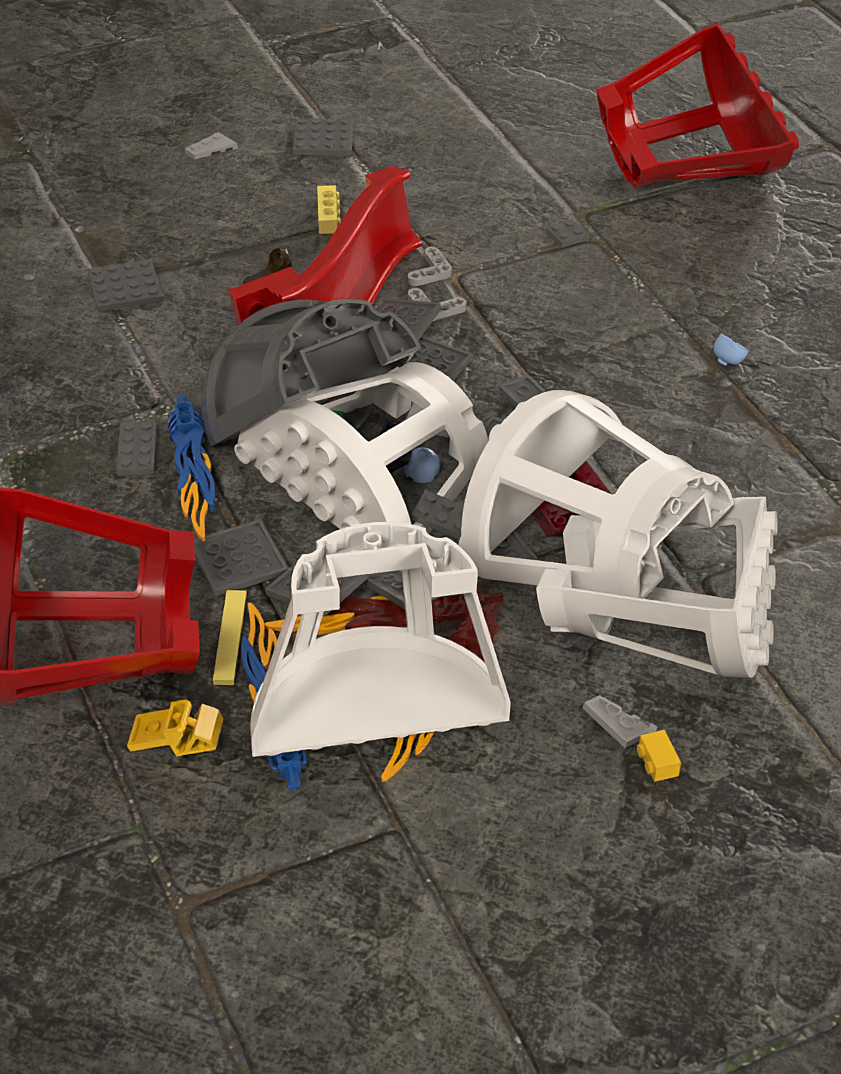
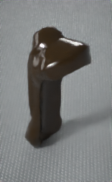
M283 247L273 249L269 255L267 267L255 275L246 277L243 280V284L292 267L293 264L289 259L287 249Z

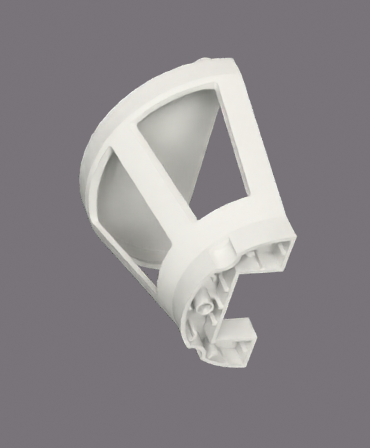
M408 362L400 368L397 366L387 374L319 390L314 394L278 408L240 431L238 444L235 445L234 450L242 463H251L261 471L263 477L268 482H277L287 490V493L294 501H303L311 507L320 520H329L339 529H343L353 525L372 522L411 524L402 495L386 465L444 429L450 436L448 454L458 460L459 465L437 494L454 501L471 479L476 464L488 443V437L482 421L478 420L473 413V404L455 382L441 371L429 365ZM356 391L353 395L332 401L324 405H320L314 402ZM411 401L424 409L370 442L366 441L348 422L333 412L344 411V413H347L355 408H362L374 403L397 419L411 409ZM415 522L413 524L419 527L426 528V532L428 534L433 529L418 522Z
M552 390L536 395L526 402L519 403L516 409L501 424H497L492 428L489 441L476 464L468 486L463 508L459 546L474 562L478 570V576L484 579L538 585L545 569H570L573 589L644 599L664 578L656 549L661 541L688 513H690L692 522L711 528L734 502L730 490L722 479L696 470L679 457L665 454L623 426L616 414L599 400L572 391ZM609 438L622 442L647 459L624 480L613 495L569 478ZM544 501L601 523L595 545L593 567L492 555L491 552Z
M766 497L733 498L734 504L712 526L732 524L736 526L737 570L736 595L734 599L654 587L644 599L573 589L570 569H545L536 588L543 621L546 626H550L551 632L580 633L720 676L752 678L757 671L758 665L768 666L769 645L773 644V621L767 620V609L771 607V590L775 589L776 580L775 566L769 565V553L773 552V535H777V512L767 511ZM688 513L671 532L708 527L692 522L690 513ZM571 515L563 531L567 564L593 567L595 545L601 523L582 515ZM614 617L703 631L706 634L712 665L609 635Z
M372 522L334 531L316 541V551L310 554H302L293 571L291 582L292 598L264 682L257 693L251 713L250 729L253 757L263 755L274 756L284 752L305 749L317 750L327 746L348 743L360 744L369 740L390 737L402 738L411 734L433 731L444 732L454 728L475 725L486 726L491 723L509 721L511 702L476 592L478 570L470 556L460 546L447 537H432L426 532V528L396 522ZM396 570L402 571L407 619L406 628L389 626L361 627L335 632L316 639L323 612L340 609V588L337 578ZM455 594L464 595L485 663L466 648L434 634L432 597ZM302 614L293 650L283 659L297 615Z

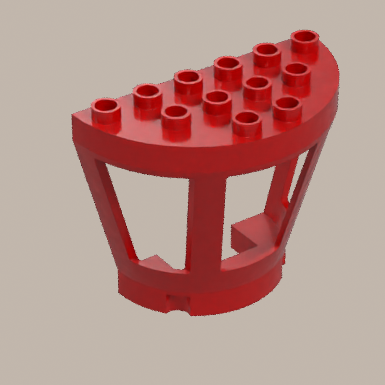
M719 23L699 30L618 81L596 89L602 123L606 129L610 148L622 174L632 187L639 188L653 182L741 175L763 176L786 168L791 161L793 150L799 148L796 133L794 131L788 132L785 128L786 121L783 113L780 110L775 112L772 108L773 101L769 91H761L757 72H749L744 52L737 53L732 33L725 34ZM700 51L705 81L712 104L645 123H639L632 93ZM719 125L733 152L657 162L648 145ZM740 164L744 165V167L718 168Z
M0 487V706L13 705L17 699L135 676L141 678L165 672L192 674L200 654L198 621L190 620L189 586L195 563L194 532L168 530L26 490ZM29 517L139 547L141 550L137 589L135 591H20L18 584L24 519ZM17 621H134L135 653L13 670L15 625Z

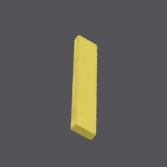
M227 590L213 685H234L247 591Z

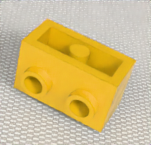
M665 730L640 735L637 752L639 757L643 758L645 769L648 774H651L654 782L679 776L681 761Z

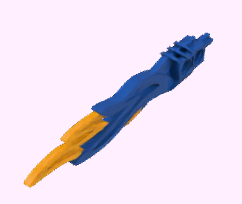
M180 394V397H177V403H174L175 411L169 413L170 419L168 422L170 440L176 446L174 456L175 467L180 475L177 486L178 495L181 496V506L185 517L189 515L192 497L194 498L191 514L192 525L199 539L205 542V517L208 508L213 512L215 507V486L210 473L211 464L206 451L202 447L206 437L205 426L199 410L193 409L192 401H188L187 396ZM191 447L194 465L190 458L187 457L188 450ZM182 458H183V461H184V467H183V468H182V466H181V459H182ZM192 477H193L194 480H195V482L192 483V485H191V487H190V490H189V493H188V497H187L186 502H185V497H186L188 488H189V486H190V484H191V479H192ZM198 488L204 497L200 513V527L196 522V515L199 509Z
M248 603L250 633L248 639L245 636L242 638L241 653L245 675L250 683V695L254 703L257 693L264 682L265 671L270 664L272 647L274 645L275 649L277 638L274 631L269 628L268 649L266 652L264 648L265 626L257 608L253 604ZM255 618L260 625L258 644L261 664L253 649L256 635ZM248 659H249V663H250L252 672L250 671L249 666H248ZM305 750L284 752L274 756L265 755L269 760L271 769L279 771L280 779L286 778L288 789L292 788L294 791L297 790V787L301 786L298 775L302 774L301 765H304L307 761Z

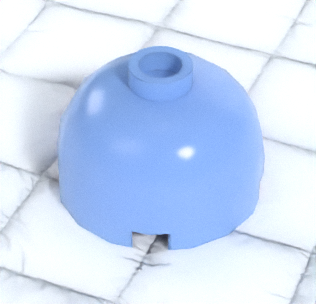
M723 334L719 335L714 344V352L719 357L717 361L725 366L728 363L732 365L739 364L749 352L745 347Z
M428 448L413 449L408 464L404 466L406 477L408 478L409 476L413 478L414 482L418 483L433 481L435 476L440 475L438 455Z

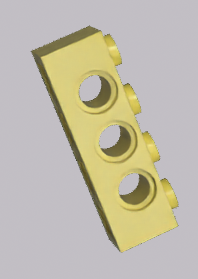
M317 186L319 234H332L340 224L339 192H336V186Z

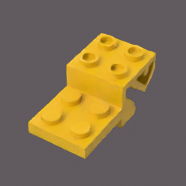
M186 699L171 702L169 709L136 715L127 747L130 751L170 745L176 756L216 750L223 717L218 709L202 704L194 718L189 717L192 707L190 701Z

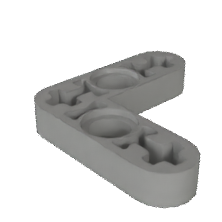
M427 247L425 249V259L431 267L410 272L408 274V284L420 286L450 278L452 267L438 248Z
M412 288L408 291V300L431 302L421 289ZM458 297L440 302L441 308L448 310H440L433 321L465 312L467 301L464 298Z

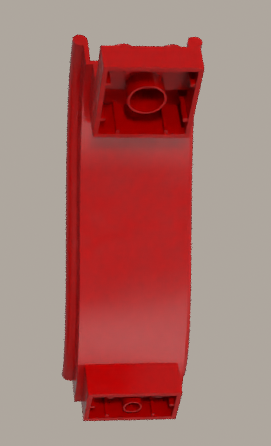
M392 165L365 175L367 187L349 208L322 252L300 275L292 267L228 290L237 326L254 313L268 306L286 301L317 300L330 302L340 299H357L373 304L382 286L397 264L407 254L422 246L420 237L411 230L403 181L411 178L409 170H402L400 167L396 168Z

